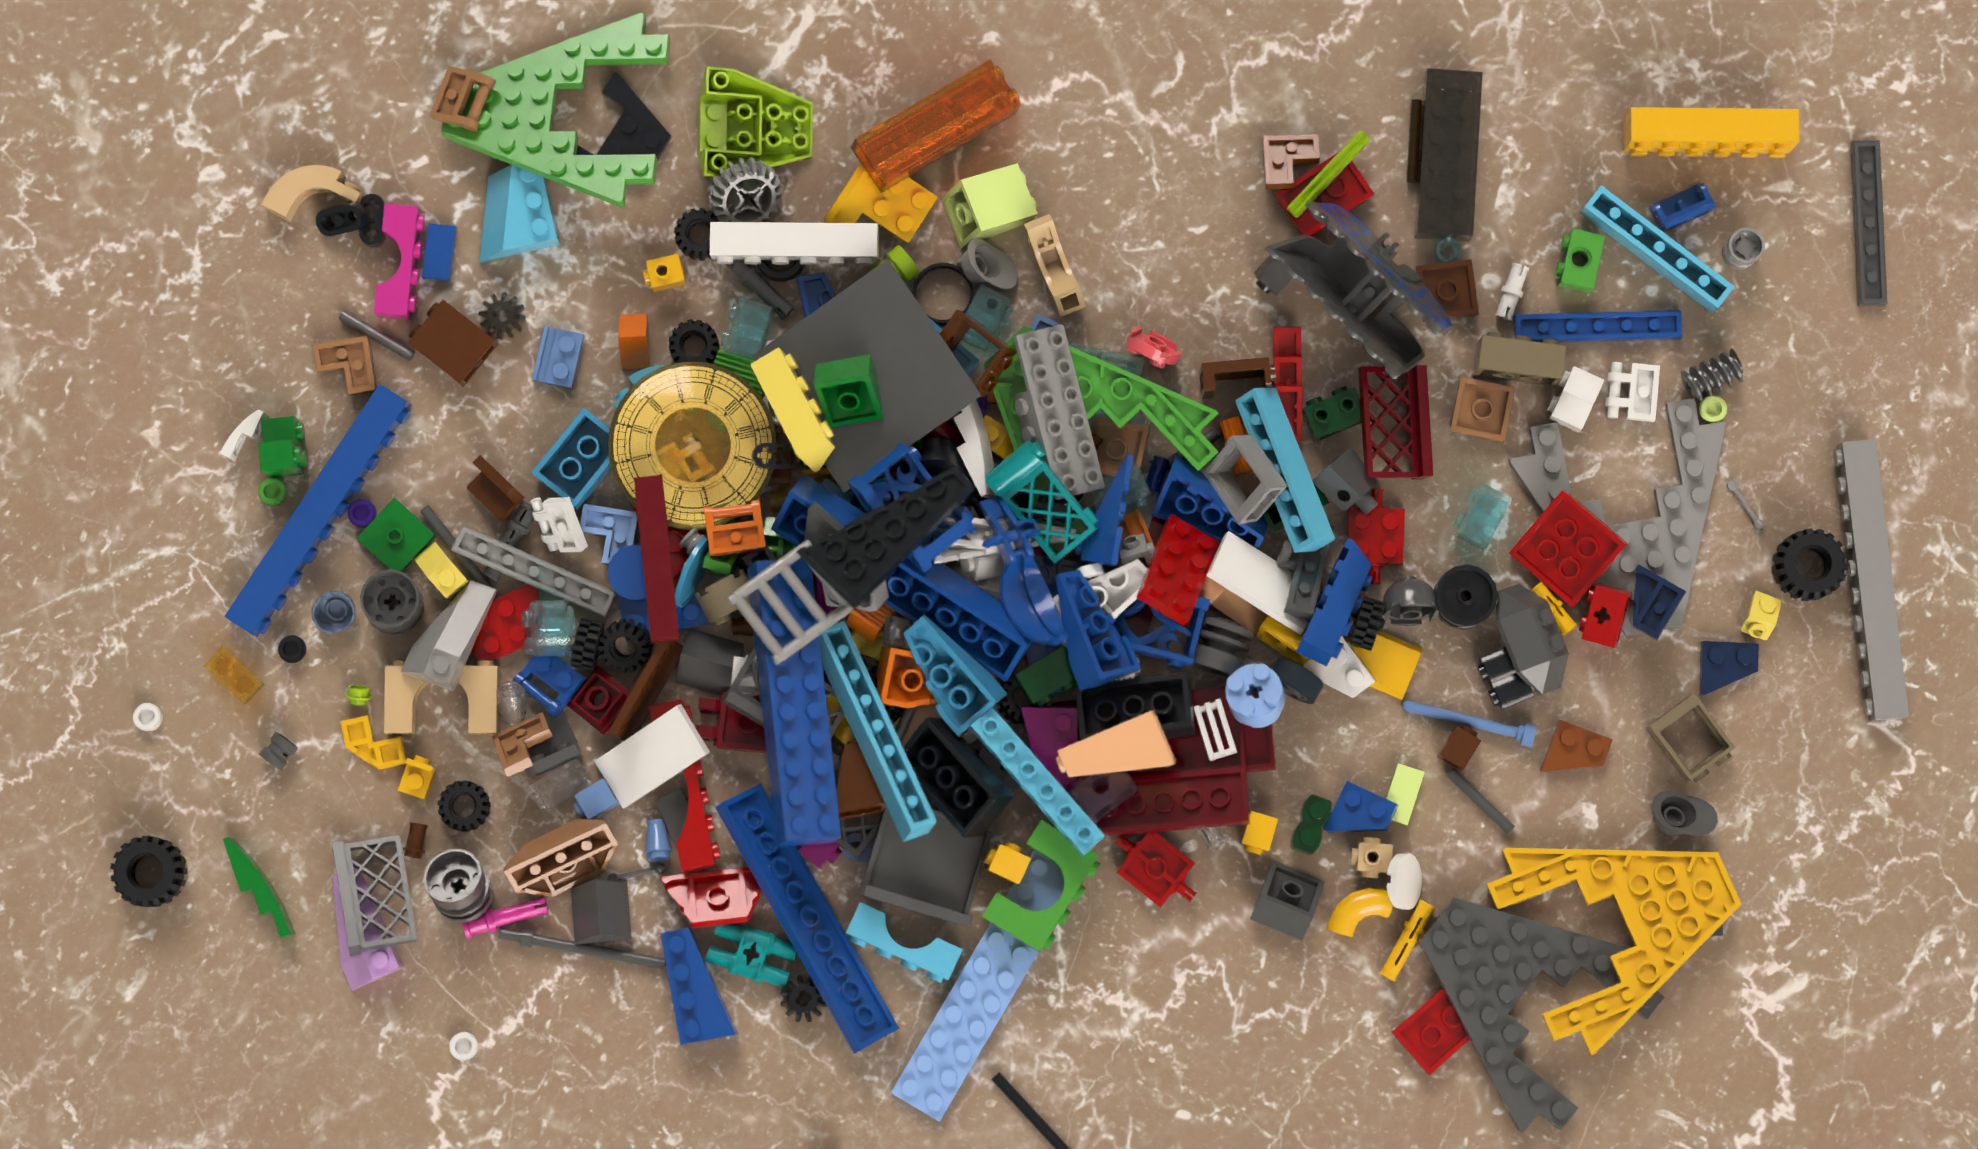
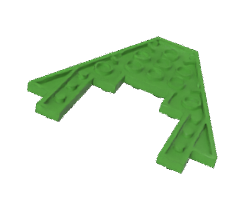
M638 13L480 72V74L494 78L496 83L494 88L490 89L478 119L480 125L477 132L442 122L441 133L447 140L618 207H625L627 184H655L656 155H576L579 137L577 132L552 131L557 89H584L587 65L668 64L669 35H644L646 17L644 13ZM478 84L473 85L462 114L464 117H468L479 88Z
M1024 326L1014 336L1035 330ZM1013 336L1006 344L1017 351ZM1069 346L1088 420L1102 409L1121 428L1136 413L1142 410L1198 471L1218 453L1217 449L1200 432L1219 414L1216 410ZM999 350L983 364L985 370L990 365L992 360L995 358ZM1017 352L1013 356L1011 366L998 377L997 385L993 390L1014 451L1025 442L1022 437L1020 417L1015 410L1014 395L1027 391ZM1043 471L1036 477L1035 489L1049 491L1050 479ZM1035 493V498H1034V507H1035V509H1036V506H1037V501H1038L1039 495H1044V496H1046V494H1037V493ZM1038 517L1041 524L1047 525V522L1041 521V518ZM1075 518L1074 521H1071V529H1076V534H1082L1088 527L1080 518ZM1052 523V526L1066 528V525ZM1065 541L1053 543L1050 546L1058 554L1064 549Z

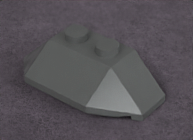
M1520 584L1497 591L1498 600L1495 621L1516 673L1530 687L1534 688V692L1538 696L1561 688L1569 652L1548 601Z

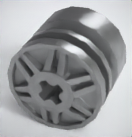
M450 849L439 853L426 867L423 878L425 889L445 919L454 923H466L479 918L487 911L492 902L493 888L480 862L472 853L463 849Z

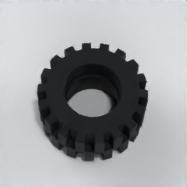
M1812 528L1790 535L1776 548L1777 553L1773 555L1772 561H1775V565L1772 566V573L1776 572L1777 577L1774 578L1776 584L1780 583L1782 585L1781 590L1784 593L1789 592L1791 598H1801V601H1814L1831 594L1841 586L1840 583L1846 577L1844 572L1848 569V563H1845V558L1848 557L1846 551L1842 552L1840 548L1843 546L1842 543L1834 541V535L1831 533L1825 534L1824 530L1821 529L1812 530ZM1803 549L1815 551L1823 560L1824 572L1821 578L1816 581L1803 578L1796 569V556Z
M151 836L136 837L131 839L130 843H124L121 846L122 850L115 853V864L111 863L110 869L114 870V875H110V878L116 884L114 886L115 891L121 893V898L131 902L132 905L159 907L164 903L168 904L173 901L172 898L174 896H178L181 893L180 887L185 886L186 880H183L184 874H187V868H184L183 864L186 863L185 857L181 856L179 848L173 846L172 842ZM147 855L156 856L163 867V875L160 882L150 889L141 887L135 877V869L138 862Z

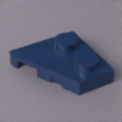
M1702 641L1699 695L1704 696L1758 672L1759 644Z

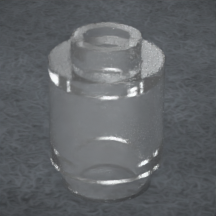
M515 681L503 683L497 689L499 716L505 724H519L524 721V716L527 714L525 688Z

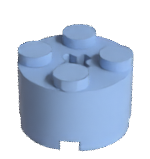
M1262 663L1245 665L1237 669L1227 679L1226 698L1231 713L1237 721L1254 728H1262L1274 723L1281 715L1280 713L1285 704L1282 683L1278 675L1267 665ZM1257 693L1259 698L1254 699L1252 694Z

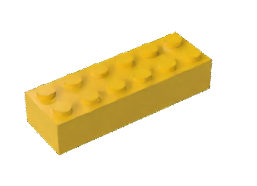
M1631 107L1623 118V152H1631V156H1646L1647 152H1658V156L1669 157L1674 156L1675 152L1686 153L1688 157H1699L1703 153H1714L1715 157H1728L1730 153H1741L1742 157H1757L1758 153H1769V157L1781 158L1789 154L1799 143V109Z

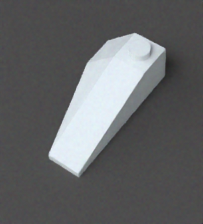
M1137 559L1087 581L1099 597L1098 604L1106 615L1111 614L1115 619L1137 599L1136 596L1147 568ZM1056 595L1053 600L1062 619L1059 596Z

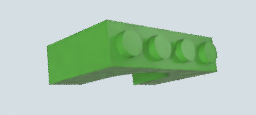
M1040 820L1026 845L1047 857L1059 867L1064 879V889L1061 897L1053 906L1045 910L1031 911L1022 908L996 892L982 915V918L1039 953L1043 948L1049 950L1057 937L1053 934L1057 924L1064 925L1071 914V911L1067 909L1071 901L1075 900L1078 902L1086 889L1082 885L1087 875L1092 878L1101 864L1096 861L1099 854L1090 850L1081 857L1058 829L1043 820Z

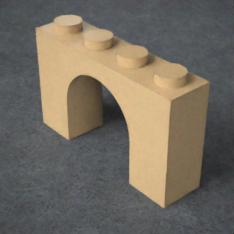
M393 661V666H385L384 733L388 735H416L418 697L422 690L430 684L402 673L401 670L405 661ZM477 661V666H466L465 664L458 683L463 687L468 697V733L471 735H495L500 733L501 668L493 666L494 661Z

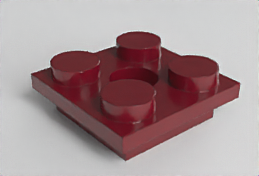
M597 665L567 706L601 734L605 735L631 692ZM599 693H604V702L599 706H595V696Z

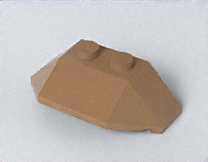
M576 819L527 842L503 870L516 893L523 894L525 892L533 895L553 897L604 873L614 850L618 846V842L606 820Z

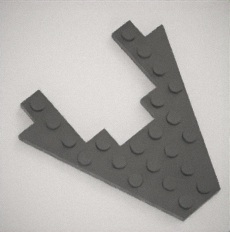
M1452 898L1418 943L1517 1130L1523 1133L1538 1113L1557 1129L1562 1130L1578 1107L1513 1054L1530 1031L1508 1013L1541 971L1561 987L1567 985L1580 967L1606 988L1619 984L1620 981L1610 961V956L1630 948L1458 898ZM1656 991L1636 1012L1644 1019H1648L1664 999V996Z

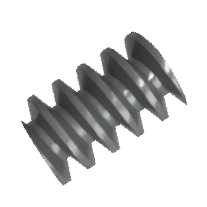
M1732 348L1730 349V356L1726 352H1722L1719 359L1711 357L1709 364L1702 361L1699 364V369L1696 366H1692L1689 369V374L1686 371H1681L1680 373L1682 382L1689 395H1695L1699 401L1703 400V391L1710 397L1713 396L1712 387L1714 386L1722 392V382H1726L1729 387H1733V377L1740 383L1743 382V368L1736 352Z

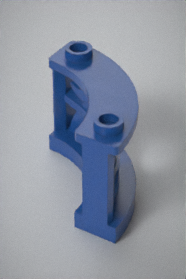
M900 442L896 445L897 448L860 477L854 476L847 482L866 511H872L882 506L884 500L890 501L888 493H891L894 501H896L899 496L898 492L911 493L922 487L924 482L932 479L920 462L922 460L920 453L913 446L909 448ZM903 458L910 472L903 474L899 466L896 474L897 481H893L889 468ZM884 473L886 481L870 485L871 482ZM916 477L918 478V480L921 482L922 485L917 484V483H913V482L915 481ZM958 506L947 517L956 521L954 525L949 528L950 524H946L943 521L938 528L949 529L944 533L934 530L907 557L920 570L926 572L933 566L931 563L933 559L967 532L972 534L976 531L971 522L974 518L965 506ZM932 536L936 538L930 544H928Z
M1198 596L1189 631L1181 626L1180 623L1171 618H1165L1160 611L1151 607L1155 617L1164 625L1138 638L1130 629L1125 617L1138 613L1145 605L1138 598L1135 600L1134 605L1120 613L1115 618L1116 622L1112 624L1121 637L1125 635L1128 638L1135 654L1167 661V666L1183 669V665L1194 664L1195 659L1193 658L1205 611H1208L1210 599ZM1176 630L1188 636L1184 653H1176L1169 649L1171 642H1177L1181 645L1179 638L1173 634ZM1158 642L1159 649L1149 647Z

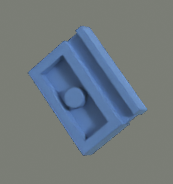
M544 326L532 380L573 389L585 335Z

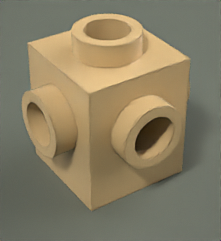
M1364 837V843H1357V847L1351 850V865H1355V871L1362 872V877L1378 878L1379 873L1388 874L1387 870L1392 860L1393 845L1381 844L1380 838ZM1369 853H1372L1375 856V861L1373 863L1369 862L1367 859Z

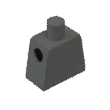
M1349 447L1312 480L1313 484L1343 511H1346L1355 503L1367 515L1378 505L1368 493L1376 484V479L1365 478L1364 463L1352 447Z

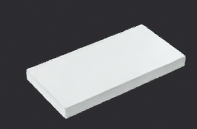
M1228 531L1223 536L1206 576L1299 635L1305 631L1309 620L1284 613L1293 571L1279 566L1277 561ZM1319 588L1317 600H1318V597H1319L1320 592H1321V589H1320V588Z
M680 704L594 762L624 809L710 753Z

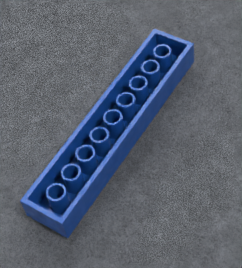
M804 475L790 490L771 530L795 546L804 542L808 509L815 501L843 526L865 515V513ZM906 558L886 578L889 597L884 603L914 623L925 615L981 666L1007 682L1019 666L1033 640L1025 637L1012 624L1001 601L942 563H933L932 560L933 566L926 572H923Z
M798 559L789 567L815 599L812 569L804 559ZM777 560L755 561L747 569L748 581ZM781 573L767 581L804 632L817 623ZM756 589L750 594L751 608L783 648L793 641L795 637L760 591ZM754 630L777 847L832 843L841 837L819 636L786 660L775 665L771 659L773 654Z

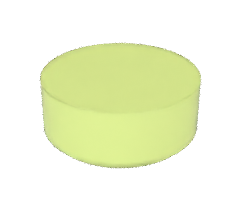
M1717 395L1705 397L1698 405L1699 417L1706 423L1720 422L1726 416V402Z

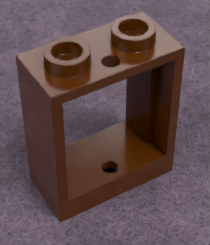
M956 310L940 332L952 353L970 327L1000 349L978 382L970 378L982 397H985L986 394L991 393L996 387L1000 374L1011 366L1013 356L1017 351L970 315Z

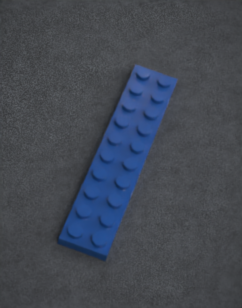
M756 785L717 805L715 808L853 1053L861 1051L899 1029L796 845L777 847L773 806L762 785Z

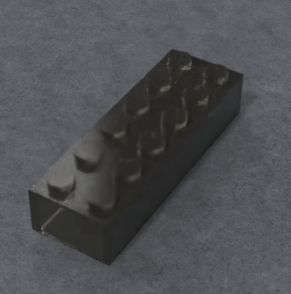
M1427 68L1425 72L1414 238L1469 242L1473 236L1483 72Z

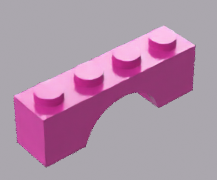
M384 203L382 232L398 243L401 251V263L398 271L391 279L376 285L373 313L377 317L411 320V313L416 312L417 296H413L414 285H418L420 279V270L416 269L417 258H421L423 249L422 242L419 241V233L424 231L425 215L421 214L422 211L418 206Z

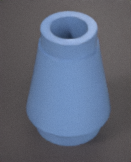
M653 819L647 821L644 854L647 855L649 862L669 860L672 848L664 820Z

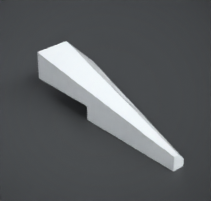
M946 518L944 523L950 524V528L956 521L952 518ZM974 518L971 522L976 531L972 534L967 532L933 559V563L999 553L997 545L987 549L982 546L985 540L993 536L987 521ZM1004 518L997 519L1005 532L1010 531ZM1035 524L1036 529L1046 530L1047 525ZM1052 526L1051 531L1066 532V528ZM937 527L935 530L944 533L949 528L940 529ZM1071 529V533L1076 534V529ZM1051 535L1050 544L1065 541L1063 536ZM1033 537L1029 538L1032 547L1040 546ZM1014 541L1010 542L1013 550H1016Z

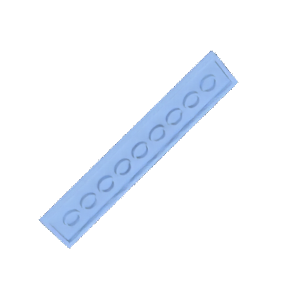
M1033 850L1029 857L1031 860L1020 884L1014 883L1006 898L1024 909L1041 911L1053 906L1059 900L1064 889V879L1061 870L1053 861ZM990 923L891 1093L940 1122L1039 952Z

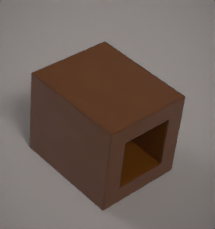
M1465 725L1462 728L1456 726L1437 757L1460 771L1464 770L1481 742L1480 739L1476 738L1478 733Z

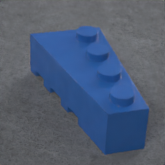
M1177 455L1151 514L1164 521L1171 514H1174L1221 543L1223 536L1230 531L1258 550L1268 528L1263 515L1257 522L1238 524L1204 473L1198 471L1194 466Z
M684 928L661 933L680 1045L737 1035L736 1027L723 1002L692 929Z

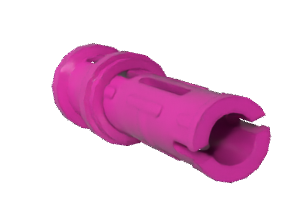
M542 896L538 899L495 911L492 908H488L479 918L462 923L467 939H472V936L486 931L493 933L495 930H498V926L549 914L548 906L536 909L537 906L547 904L546 899Z

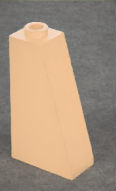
M1155 710L1058 750L1059 756L1056 757L1061 772H1067L1068 777L1164 767L1176 763Z

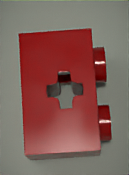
M1601 583L1597 584L1595 589L1590 588L1586 604L1590 605L1588 616H1582L1579 631L1583 632L1581 639L1615 648L1619 642L1632 592ZM1607 608L1606 613L1611 616L1603 622L1601 621V615L1597 613Z

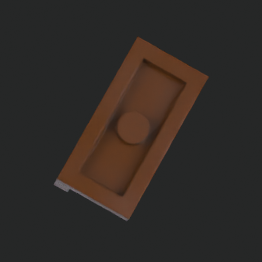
M479 455L472 463L481 472L467 486V489L500 521H503L525 497Z

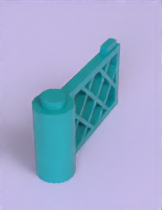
M1027 440L985 476V480L989 487L998 496L1002 497L1020 521L1027 518L1023 512H1028V519H1033V513L1047 515L1046 530H1039L1040 535L1033 538L1053 563L1056 564L1098 529L1095 523L1099 520L1089 507L1085 510L1081 507L1045 462L1044 455L1046 452L1043 447L1036 441L1032 443ZM1043 471L1050 479L1049 491L1035 489L1036 477ZM1031 482L1030 488H1024ZM1019 491L1029 492V508L1019 507L1012 497ZM1035 493L1049 495L1048 511L1034 509ZM1054 496H1063L1068 501L1067 513L1053 511ZM1072 509H1074L1077 514H1073ZM1052 515L1067 517L1066 532L1051 531ZM1072 518L1082 519L1088 526V529L1082 534L1071 533ZM1051 535L1065 537L1064 549L1058 554L1050 546ZM1070 537L1076 538L1073 542L1070 543Z

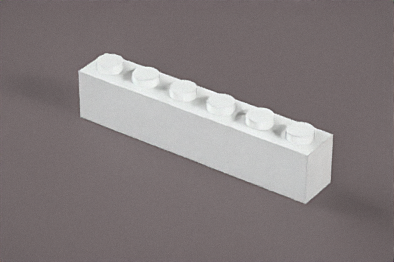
M710 222V257L716 259L718 264H733V260H744L745 264H761V260H772V264L786 265L789 264V260H800V264L815 265L817 260H828L829 265H844V261H855L856 265H872V261H879L878 223Z

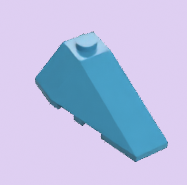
M925 615L903 633L917 665H920L927 680L925 682L928 690L932 691L936 700V708L939 715L957 736H960L977 719L1007 695V692L983 666Z

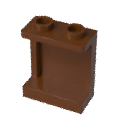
M442 300L440 303L436 302L427 312L428 318L422 325L418 324L414 327L409 335L411 339L408 343L464 387L497 347L498 343L445 300Z
M1269 357L1202 363L1199 371L1202 399L1213 398L1216 390L1215 381L1260 378L1262 388H1270L1271 385H1274V381H1276L1275 365H1270Z

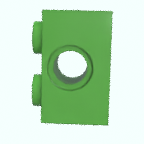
M1572 228L1568 236H1563L1560 251L1565 253L1563 262H1558L1555 271V278L1559 279L1557 287L1588 294L1593 291L1605 235ZM1575 254L1581 255L1585 259V266L1578 267L1574 265L1572 256Z

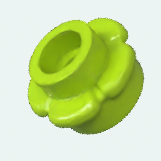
M349 685L344 697L350 699V704L366 705L367 700H371L372 695H370L369 686Z

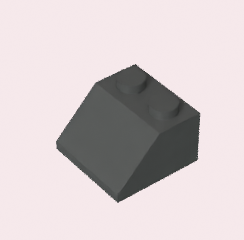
M1272 861L1250 919L1303 940L1314 917L1325 882Z

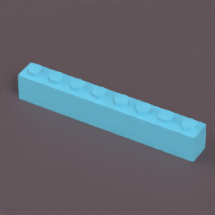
M845 621L836 623L819 635L822 666L902 841L905 842L927 834L937 822Z

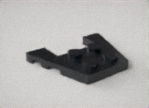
M614 72L602 94L624 107L625 110L596 155L655 154L658 161L672 137L617 72ZM579 145L577 146L576 155H594Z

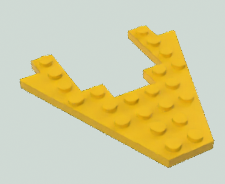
M1504 848L1502 853L1511 874L1486 885L1495 908L1499 911L1573 881H1576L1586 906L1611 896L1614 897L1635 947L1610 956V961L1620 983L1542 1015L1553 1042L1580 1031L1590 1056L1594 1055L1741 905L1718 852Z

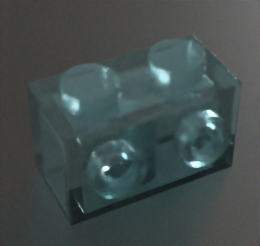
M981 284L966 313L999 337L1001 333L997 329L1001 322L1006 323L1013 308L1009 307L1011 304L1010 298ZM971 327L962 338V341L984 352L987 351L989 346L994 348L991 342Z
M741 297L738 304L733 303L729 319L733 320L730 331L725 329L721 340V346H724V351L754 360L752 356L763 347L774 312L772 307Z
M1484 483L1478 489L1473 487L1466 499V502L1470 504L1466 513L1460 511L1453 524V527L1457 528L1454 536L1484 551L1512 498Z

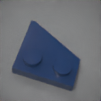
M1638 564L1636 568L1633 627L1658 640L1686 591Z

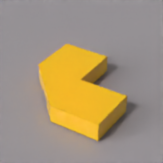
M369 715L340 721L345 747L379 770L406 764L402 737L399 736L374 742Z

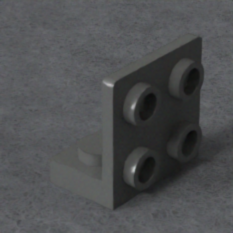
M564 710L555 718L549 715L547 711L543 712L553 737L528 748L533 765L526 768L525 771L531 779L583 756Z

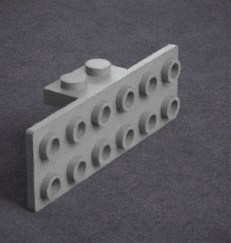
M1060 324L1014 336L1027 391L1014 395L1015 410L1020 417L1024 441L1028 440L1032 443L1036 441L1043 447L1046 452L1044 455L1046 463L1073 496L1104 488L1105 484L1064 326ZM1055 496V499H1056V500H1060V499H1064V497H1063V496Z

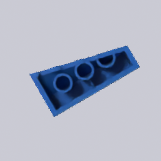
M1348 538L1342 548L1296 653L1324 666L1328 665L1331 657L1337 659L1343 647V643L1339 642L1341 635L1347 636L1353 623L1352 620H1349L1351 612L1356 614L1363 599L1358 597L1360 591L1366 592L1372 579L1368 575L1372 564L1352 539Z

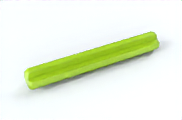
M1358 131L1289 204L1287 210L1290 214L1298 218L1307 209L1306 204L1313 202L1370 141L1369 136L1365 132Z

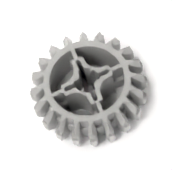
M739 157L738 164L734 165L729 161L728 169L720 168L721 176H713L714 185L709 186L711 194L708 196L711 210L716 214L720 222H763L764 218L771 220L770 212H778L777 203L782 202L780 193L783 192L780 178L775 173L773 167L766 165L761 159L756 162L754 158L750 157L745 163L744 159Z

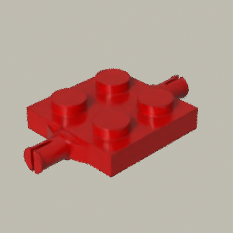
M1371 489L1372 498L1378 505L1367 515L1359 507H1349L1348 538L1356 543L1372 564L1369 570V576L1372 577L1370 584H1374V573H1376L1375 584H1380L1381 567L1403 565L1405 509L1383 506L1384 489H1378V500L1376 499L1377 489Z
M1148 832L1142 840L1135 844L1124 835L1119 836L1123 842L1117 839L1115 844L1128 854L1125 862L1116 872L1160 908L1169 896L1176 892L1191 902L1193 898L1185 890L1193 897H1195L1197 892L1184 882L1187 873L1194 866L1195 862L1157 832Z

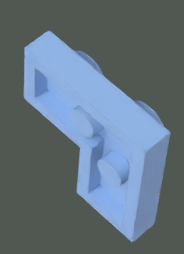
M583 504L580 521L583 533L606 536L601 563L609 565L613 555L621 548L634 545L638 517L633 511Z

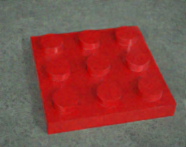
M1563 489L1512 548L1509 554L1573 608L1628 543Z

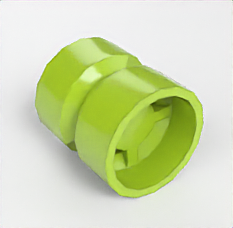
M896 245L886 253V260H890L904 281L909 282L920 273L917 265L900 245ZM879 259V261H876L868 268V271L873 270L884 260Z

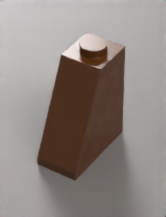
M857 740L848 741L839 754L835 776L839 820L880 813L886 808L884 799Z

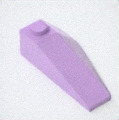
M353 867V869H354V875H355V873L358 871V869L355 868V867ZM362 873L356 880V885L367 891L369 886ZM334 875L333 886L340 963L353 991L404 968V965L395 946L361 951V955L350 957L337 875ZM357 892L358 900H360L362 895ZM366 899L361 905L360 911L371 917L378 906ZM380 913L374 921L387 928ZM362 919V925L364 926L366 921ZM370 925L364 933L365 942L378 940L383 932Z

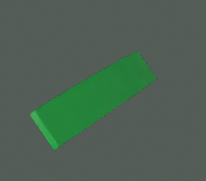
M224 838L223 841L240 892H253L260 915L272 913L280 938L296 935L287 911L267 876L234 838Z

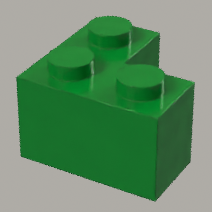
M295 416L262 419L263 443H258L261 471L270 478L303 475L304 467L308 466L306 450H302L301 439H305L303 423H299V419Z

